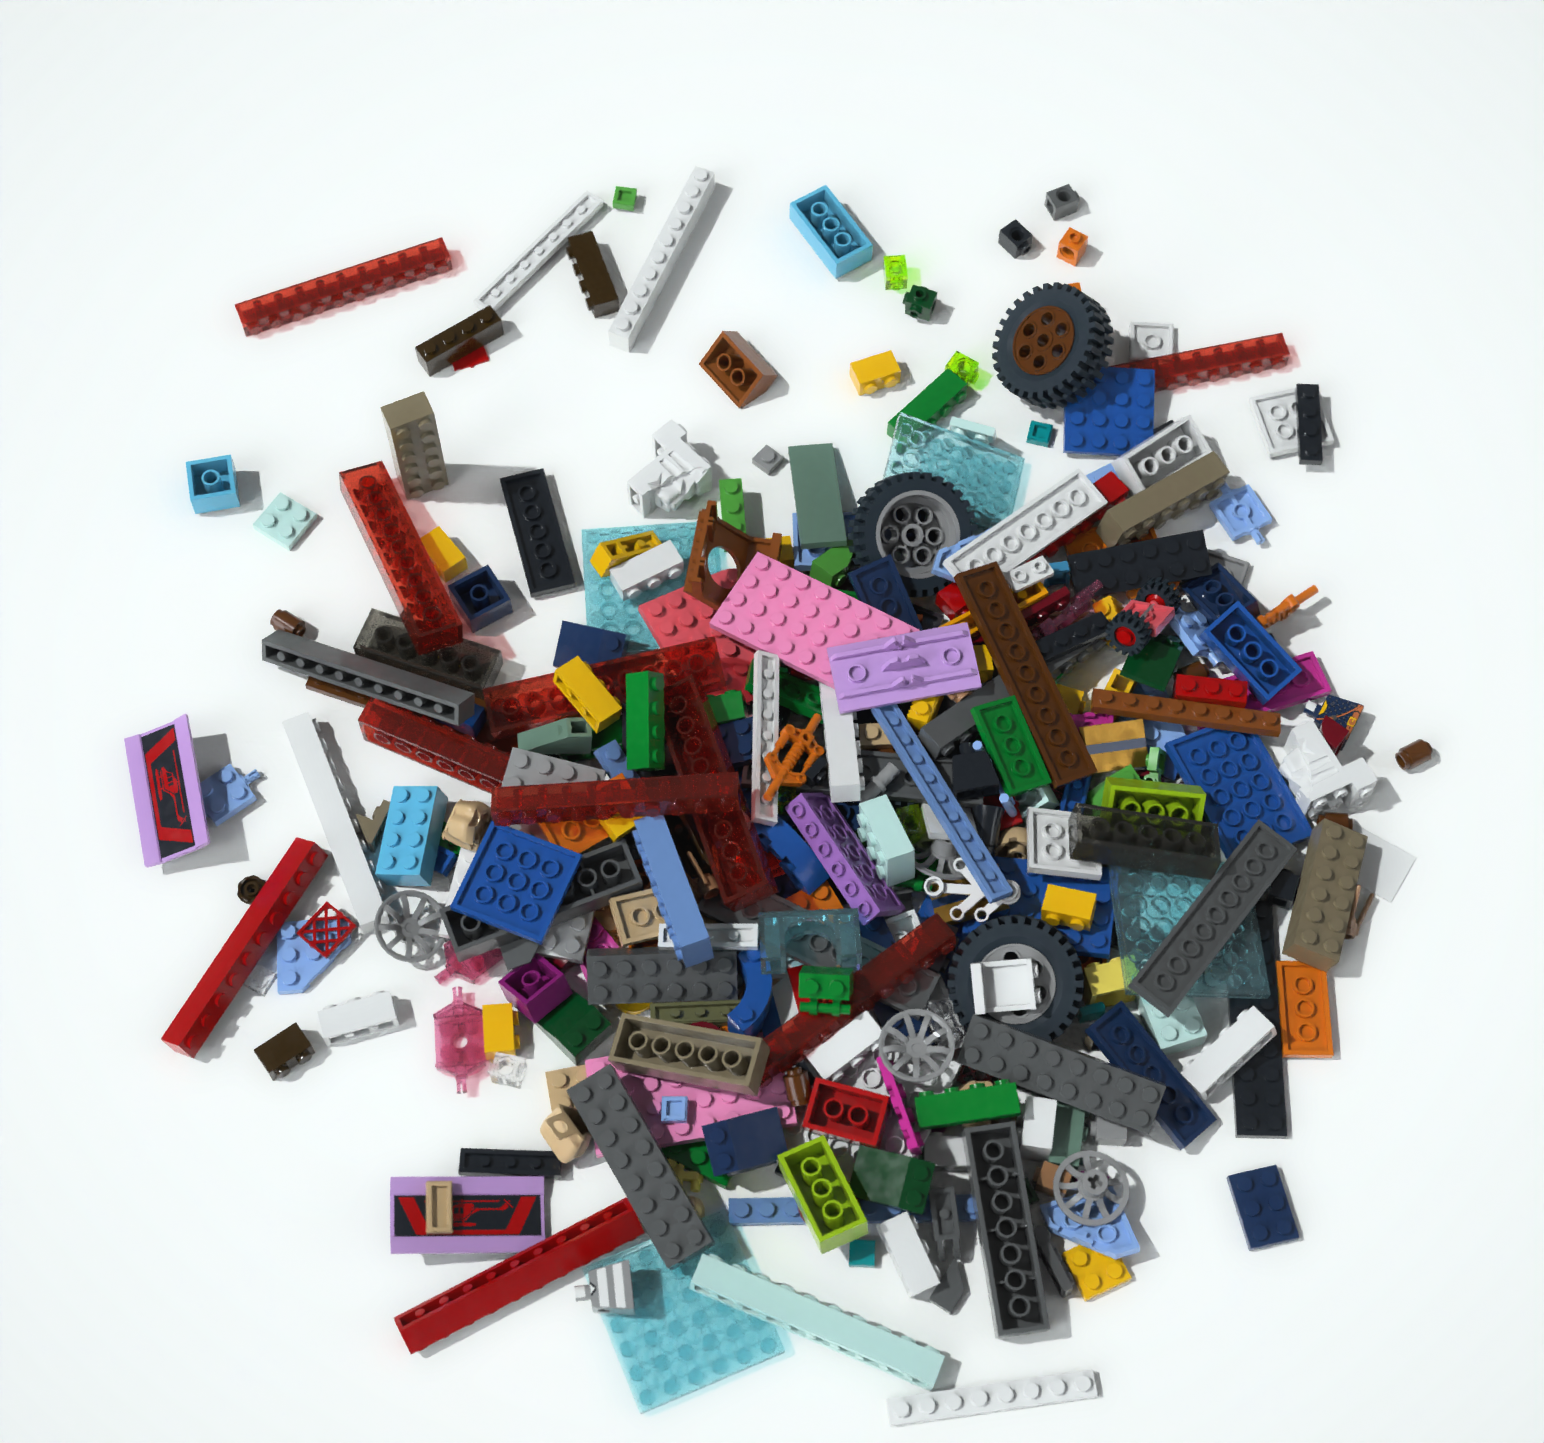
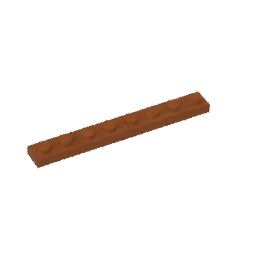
M1093 688L1091 694L1092 713L1279 737L1281 733L1280 713Z

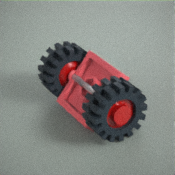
M1155 577L1151 578L1137 592L1136 599L1131 600L1106 626L1108 628L1105 630V633L1108 634L1106 640H1111L1109 643L1110 647H1117L1114 651L1118 653L1122 650L1121 655L1128 653L1129 656L1138 654L1149 643L1151 637H1157L1174 618L1175 612L1181 605V596H1177L1180 591L1179 589H1173L1176 586L1174 583L1169 585L1168 579L1162 582V577H1158L1156 580Z

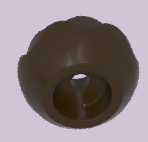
M255 875L245 877L238 884V898L245 904L251 905L266 883L265 880Z

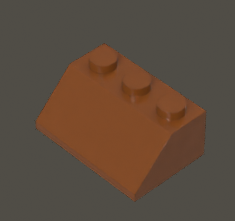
M722 331L699 363L701 368L738 408H743L764 394L778 376L738 331Z

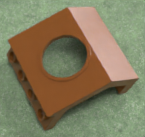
M708 500L706 509L702 508V511H699L683 591L717 611L732 588H723L713 580L708 569V556L713 548H722L732 556L737 567V583L757 552L779 562L782 549V534L773 533L772 539L749 536L718 517L717 501Z

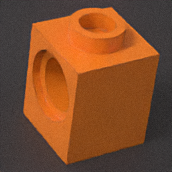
M1069 227L1059 241L1056 257L1076 266L1086 252L1088 236Z

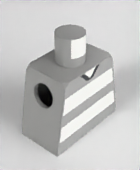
M629 1260L588 1271L589 1284L574 1286L575 1301L591 1300L593 1313L635 1315Z

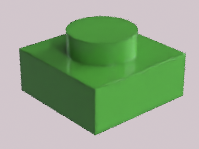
M616 186L612 202L613 208L634 211L637 188Z

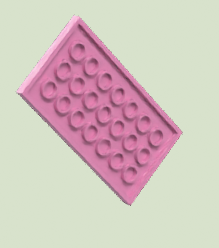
M760 552L756 553L709 622L710 628L755 650L777 654L779 662L833 689L835 687L827 648L920 631V629Z
M759 1032L756 1037L763 1038L764 1040L763 1032ZM784 1036L765 1041L771 1049L757 1096L616 1069L661 1148L705 1141L702 1126L773 1107L778 1109L782 1128L798 1126L795 1106H792L791 1101H788L783 1081L784 1071L789 1068ZM609 1056L585 1060L587 1077L611 1064L608 1061ZM662 1096L688 1097L687 1123L661 1122ZM594 1140L596 1157H604Z

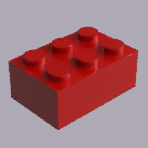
M816 1077L802 1127L808 1132L879 1149L892 1102L890 1097Z

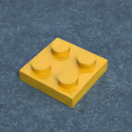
M1078 1245L1061 1254L1085 1302L1131 1280V1276L1121 1258L1115 1260L1082 1245Z

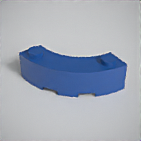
M751 811L738 821L749 840L761 847L766 853L771 851L777 859L781 860L779 866L797 889L810 895L830 877L813 850L779 817V814L778 823L774 827L751 822Z
M759 944L758 950H743L737 954V972L745 983L746 991L737 1007L727 1014L728 1031L731 1033L756 1037L763 1028L768 1013H770L772 973L769 961Z

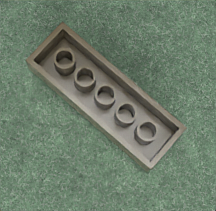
M422 391L380 407L397 479L406 499L419 498L427 492L440 490L444 486L449 485L435 414L425 392Z
M1213 451L1108 509L1095 531L1107 548L1129 544L1136 538L1140 540L1149 533L1151 528L1154 527L1155 530H1158L1169 519L1176 520L1184 514L1185 510H1194L1202 503L1201 501L1205 499L1209 501L1219 494V488L1226 483L1225 479L1230 471Z
M1326 818L1312 829L1282 954L1325 972L1339 962L1368 836Z
M622 1013L608 1061L617 1070L757 1096L771 1048L763 1038Z

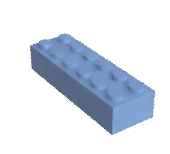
M662 811L634 820L636 830L632 831L635 845L643 861L646 875L649 877L654 897L657 899L661 916L664 918L666 929L674 945L678 961L683 960L685 967L688 968L713 959L714 955L708 932Z

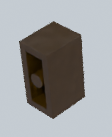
M296 1022L253 1050L273 1081L287 1076L293 1067L308 1062L312 1055L315 1054L311 1043Z

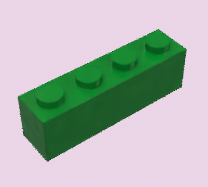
M947 368L888 422L887 435L906 450L911 445H916L925 432L933 430L937 421L942 417H947L957 403L961 404L966 399L968 383Z
M643 671L626 674L627 770L638 772L665 770L664 673Z
M1010 1079L995 1081L993 1086L985 1087L984 1083L969 1085L970 1089L959 1090V1087H950L944 1089V1093L934 1094V1091L920 1092L919 1097H914L919 1131L1020 1116L1021 1111L1016 1082L1010 1083Z

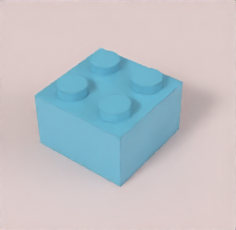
M231 454L186 462L190 501L195 514L241 507L236 468Z

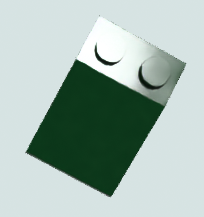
M1159 633L1157 637H1151L1149 643L1138 654L1133 656L1128 654L1120 675L1164 692L1177 667L1184 643L1178 637Z
M571 988L573 994L535 1025L578 1066L613 1034L612 1024L593 1005H588V1001Z
M859 1145L849 1186L855 1198L921 1216L924 1212L936 1164L910 1156Z

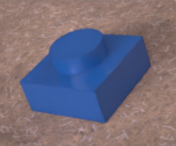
M438 845L434 871L447 877L459 856Z

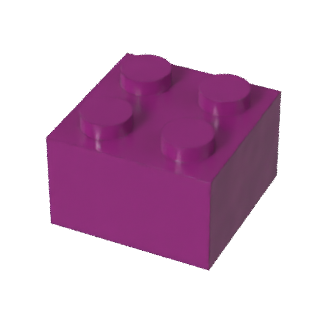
M536 953L532 963L513 969L498 981L506 1000L512 1003L516 1009L534 1024L573 994L565 975L538 953Z

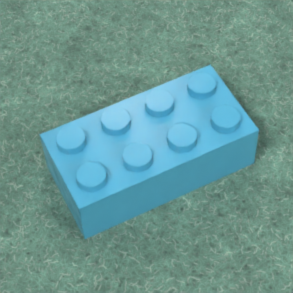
M827 185L790 203L789 219L835 279L872 260L873 244Z
M438 786L393 787L375 875L386 886H431L448 803V797Z

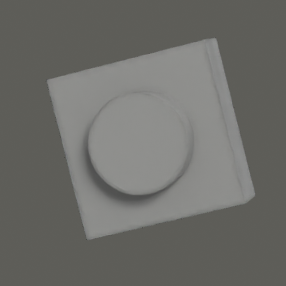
M767 444L752 458V464L768 476L783 462V456Z

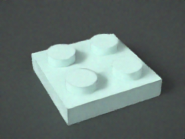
M951 417L949 425L951 433H954V437L962 440H967V437L976 439V443L988 446L989 443H995L996 428Z
M280 492L252 525L254 530L290 551L315 522L317 514Z

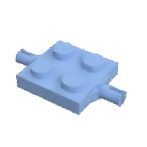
M1225 483L1219 488L1223 494L1210 502V509L1232 541L1245 535H1251L1257 545L1262 544L1265 538L1259 529L1270 524L1272 517L1249 484L1241 488L1230 489L1228 484Z
M1179 607L1169 625L1193 656L1201 655L1207 657L1214 668L1218 667L1222 661L1199 637L1210 626L1207 623L1206 617L1199 611L1185 612Z
M228 764L200 783L205 814L213 821L216 827L257 801L249 786L250 783L261 777L256 769L243 777L236 772L231 764Z

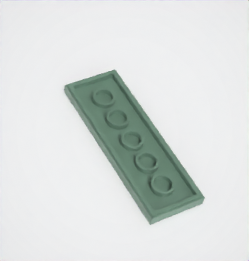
M833 443L788 446L801 549L847 546Z

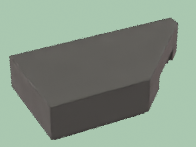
M522 938L500 946L507 970L510 971L532 963L540 944Z
M955 1259L949 1265L940 1283L936 1286L928 1300L950 1315L964 1293L958 1263Z

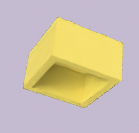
M1120 956L1111 959L1108 963L1100 964V962H1094L1084 968V991L1082 998L1085 1006L1103 1002L1106 1008L1116 1005L1121 1000L1123 1003L1134 1001L1137 993L1128 987L1137 975L1132 957L1124 959V957Z

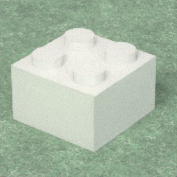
M1027 1096L1025 1103H1020L1021 1115L1017 1116L1016 1126H1020V1128L1017 1127V1137L1022 1160L1044 1163V1160L1048 1161L1052 1150L1057 1100Z

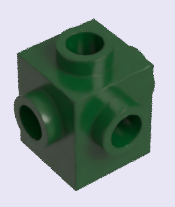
M913 284L910 292L906 291L902 304L905 305V314L912 318L930 321L936 307L938 292Z

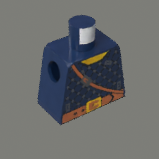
M1327 695L1322 705L1308 700L1303 713L1315 718L1314 723L1318 729L1325 715L1349 730L1350 732L1340 750L1342 751L1364 709V705L1333 695Z

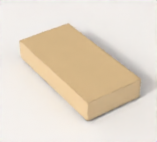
M426 1181V1234H452V1181Z

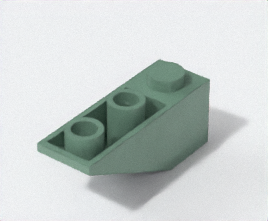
M583 717L564 718L518 733V748L543 755L590 754L592 729Z

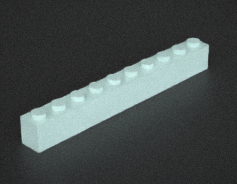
M702 1254L691 1280L690 1290L928 1391H931L934 1387L945 1358L944 1355L939 1354L940 1351L931 1346H920L915 1343L914 1339L902 1335L899 1337L894 1335L887 1327L881 1325L875 1327L868 1324L867 1320L861 1316H849L835 1305H823L814 1296L797 1294L788 1285L781 1284L779 1286L771 1283L768 1277L761 1274H756V1276L746 1272L747 1270L738 1264H732L731 1266L722 1262V1258L717 1255Z

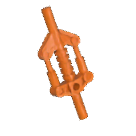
M1312 585L1295 597L1293 594H1290L1273 610L1266 613L1265 616H1258L1256 620L1264 629L1269 628L1279 620L1282 622L1295 612L1301 603L1319 592L1318 588Z
M815 713L805 729H798L791 724H787L780 731V737L775 743L774 750L764 757L766 767L773 779L763 795L765 800L772 801L780 786L801 787L807 780L805 772L824 754L823 747L817 744L814 739L815 736H813L822 720L820 714ZM787 741L792 742V747L782 763H780L777 756L779 750L783 749ZM805 752L809 757L803 765V770L801 773L792 772Z

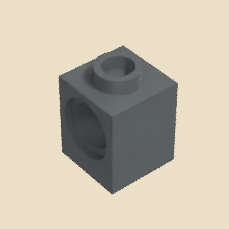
M1066 184L1046 192L1044 206L1055 221L1076 213L1080 198L1077 191H1073L1070 184Z

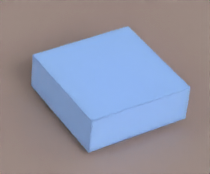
M662 1096L661 1122L687 1123L688 1097Z

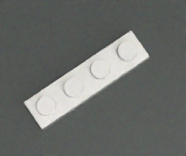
M659 924L658 949L674 950L666 924ZM705 924L712 950H758V924Z

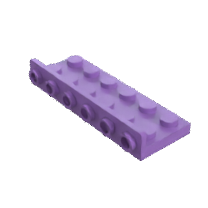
M800 793L785 807V810L862 925L869 924L876 917L899 915L906 910L892 887H887L884 879H879L875 862L869 859L867 850L835 803H831L829 795L823 793Z

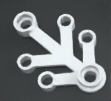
M961 857L955 859L953 863L954 870L962 874L971 885L943 883L940 878L935 876L929 877L924 883L926 894L933 898L941 896L942 893L970 895L960 905L951 908L950 917L955 922L962 921L965 913L985 897L966 864L963 869L956 867L958 862H964ZM1007 880L1013 890L1012 896L992 904L988 903L984 908L976 909L974 913L976 921L983 924L989 920L990 914L1002 904L1011 905L1016 903L1021 895L1019 885L1012 880ZM937 884L939 890L937 892L930 891L931 885ZM955 910H960L962 912V915L959 918L953 917V912ZM981 911L987 914L986 918L982 920L977 917Z

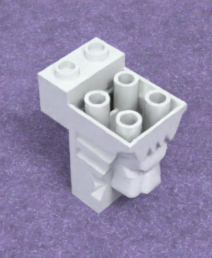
M672 419L651 435L654 460L627 481L628 503L643 518L650 513L652 514L657 507L666 512L676 511L685 499L689 500L695 494L699 496L712 490L711 463L705 457H700L694 447L687 443L685 427L680 423L677 424Z
M1313 720L1291 730L1283 748L1287 755L1283 758L1278 771L1288 780L1289 788L1296 797L1295 800L1306 818L1314 819L1318 814H1322L1323 810L1328 808L1335 809L1343 803L1349 809L1353 806L1361 807L1369 801L1368 798L1374 792V787L1378 780L1363 757L1342 766Z

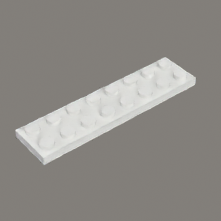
M1078 468L945 559L942 564L953 578L958 573L997 561L1004 574L1019 567L1106 506L1108 501L1081 469Z

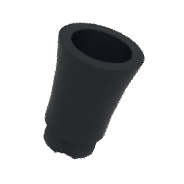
M977 805L972 808L977 833L991 856L995 857L1005 809L992 805Z

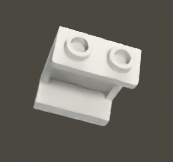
M1042 555L1003 575L1009 588L1014 593H1018L1039 582L1044 585V580L1053 576L1054 570Z
M1032 958L970 964L975 1015L1025 1009L1035 1010L1037 1009V1004L1041 1003L1040 988H1035L1034 978H1039L1037 963H1032Z

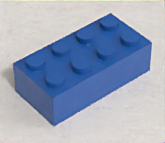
M1239 601L1234 603L1199 636L1240 681H1248L1247 689L1262 705L1268 702L1302 671L1300 666Z

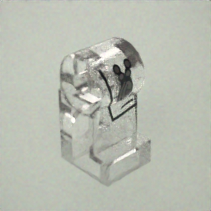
M943 998L927 1002L924 1010L937 1014L949 1025L956 1045L966 1035L963 1025L959 1026L951 1001ZM932 1019L930 1020L928 1026L931 1034L942 1028L937 1022ZM946 1034L934 1041L936 1046H949Z

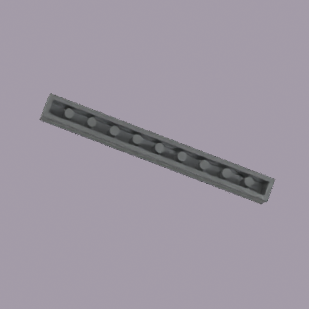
M1089 613L1088 615H1086V616L1083 617L1082 619H1084V618H1086V617H1089V616H1091L1092 614ZM1106 636L1047 663L1046 665L1054 681L1060 674L1065 675L1071 671L1074 664L1078 662L1081 664L1086 661L1092 652L1102 650L1107 643L1105 641ZM1000 674L983 685L981 689H977L921 727L918 739L935 760L942 755L946 757L951 754L958 744L968 742L973 734L978 731L970 712L973 707L1010 696Z
M280 629L262 639V661L457 726L474 715L475 693Z

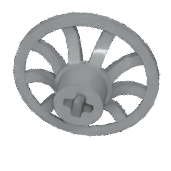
M921 838L911 843L913 848L916 847L922 852L919 854L915 853V859L920 860L929 856L921 864L915 860V868L918 871L944 880L965 879L962 874L954 870L953 863L955 859L961 856L951 840ZM931 842L932 845L924 847L921 843ZM936 859H939L936 872L927 869ZM945 861H947L952 874H942ZM964 862L957 863L961 869L965 868Z
M405 890L391 895L381 904L375 916L374 929L377 941L388 955L402 962L414 963L429 959L438 952L446 938L439 937L438 930L424 928V925L437 918H440L441 922L442 917L439 909L442 907L431 896L416 890ZM407 897L421 898L413 914H410ZM399 898L402 902V916L389 906L390 903ZM426 902H428L437 912L420 919L419 915ZM384 911L394 918L395 924H380ZM381 931H394L396 937L386 944ZM421 936H434L439 938V940L431 949ZM399 941L406 944L405 956L392 950ZM412 942L418 943L425 954L411 957Z
M908 1009L899 1012L886 1022L879 1037L878 1048L881 1060L889 1072L901 1080L921 1083L937 1078L949 1067L954 1056L955 1040L949 1025L937 1014L924 1009ZM910 1016H925L919 1034L915 1033ZM902 1018H904L909 1036L907 1037L892 1027ZM932 1019L942 1028L926 1037L925 1034ZM887 1033L895 1036L902 1045L885 1046ZM947 1035L949 1048L931 1045L939 1037ZM886 1053H902L903 1056L892 1066ZM941 1053L947 1055V1057L939 1067L930 1057V1054ZM908 1062L913 1065V1076L903 1074L898 1070ZM927 1063L934 1072L919 1076V1065Z
M1087 1150L1070 1155L1059 1165L1054 1176L1053 1193L1058 1207L1068 1218L1078 1224L1086 1226L1108 1224L1122 1213L1129 1199V1181L1125 1171L1115 1159L1099 1151ZM1083 1157L1085 1173L1077 1171L1070 1163ZM1090 1157L1105 1160L1099 1170L1092 1169ZM1111 1164L1117 1170L1120 1177L1107 1179L1104 1173ZM1064 1169L1078 1179V1181L1061 1183L1060 1178ZM1123 1183V1197L1121 1198L1108 1190V1186ZM1078 1189L1079 1192L1068 1202L1064 1203L1060 1190ZM1103 1197L1119 1204L1118 1208L1111 1215L1104 1205ZM1084 1198L1086 1202L1082 1217L1069 1209ZM1093 1201H1096L1103 1218L1089 1219Z

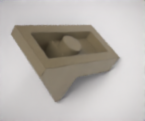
M384 799L381 805L375 808L372 819L356 814L368 847L374 853L383 837L390 802Z

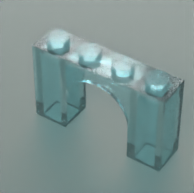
M858 908L758 912L761 975L785 974L786 947L796 937L807 934L822 936L833 944L836 955V967L862 970Z

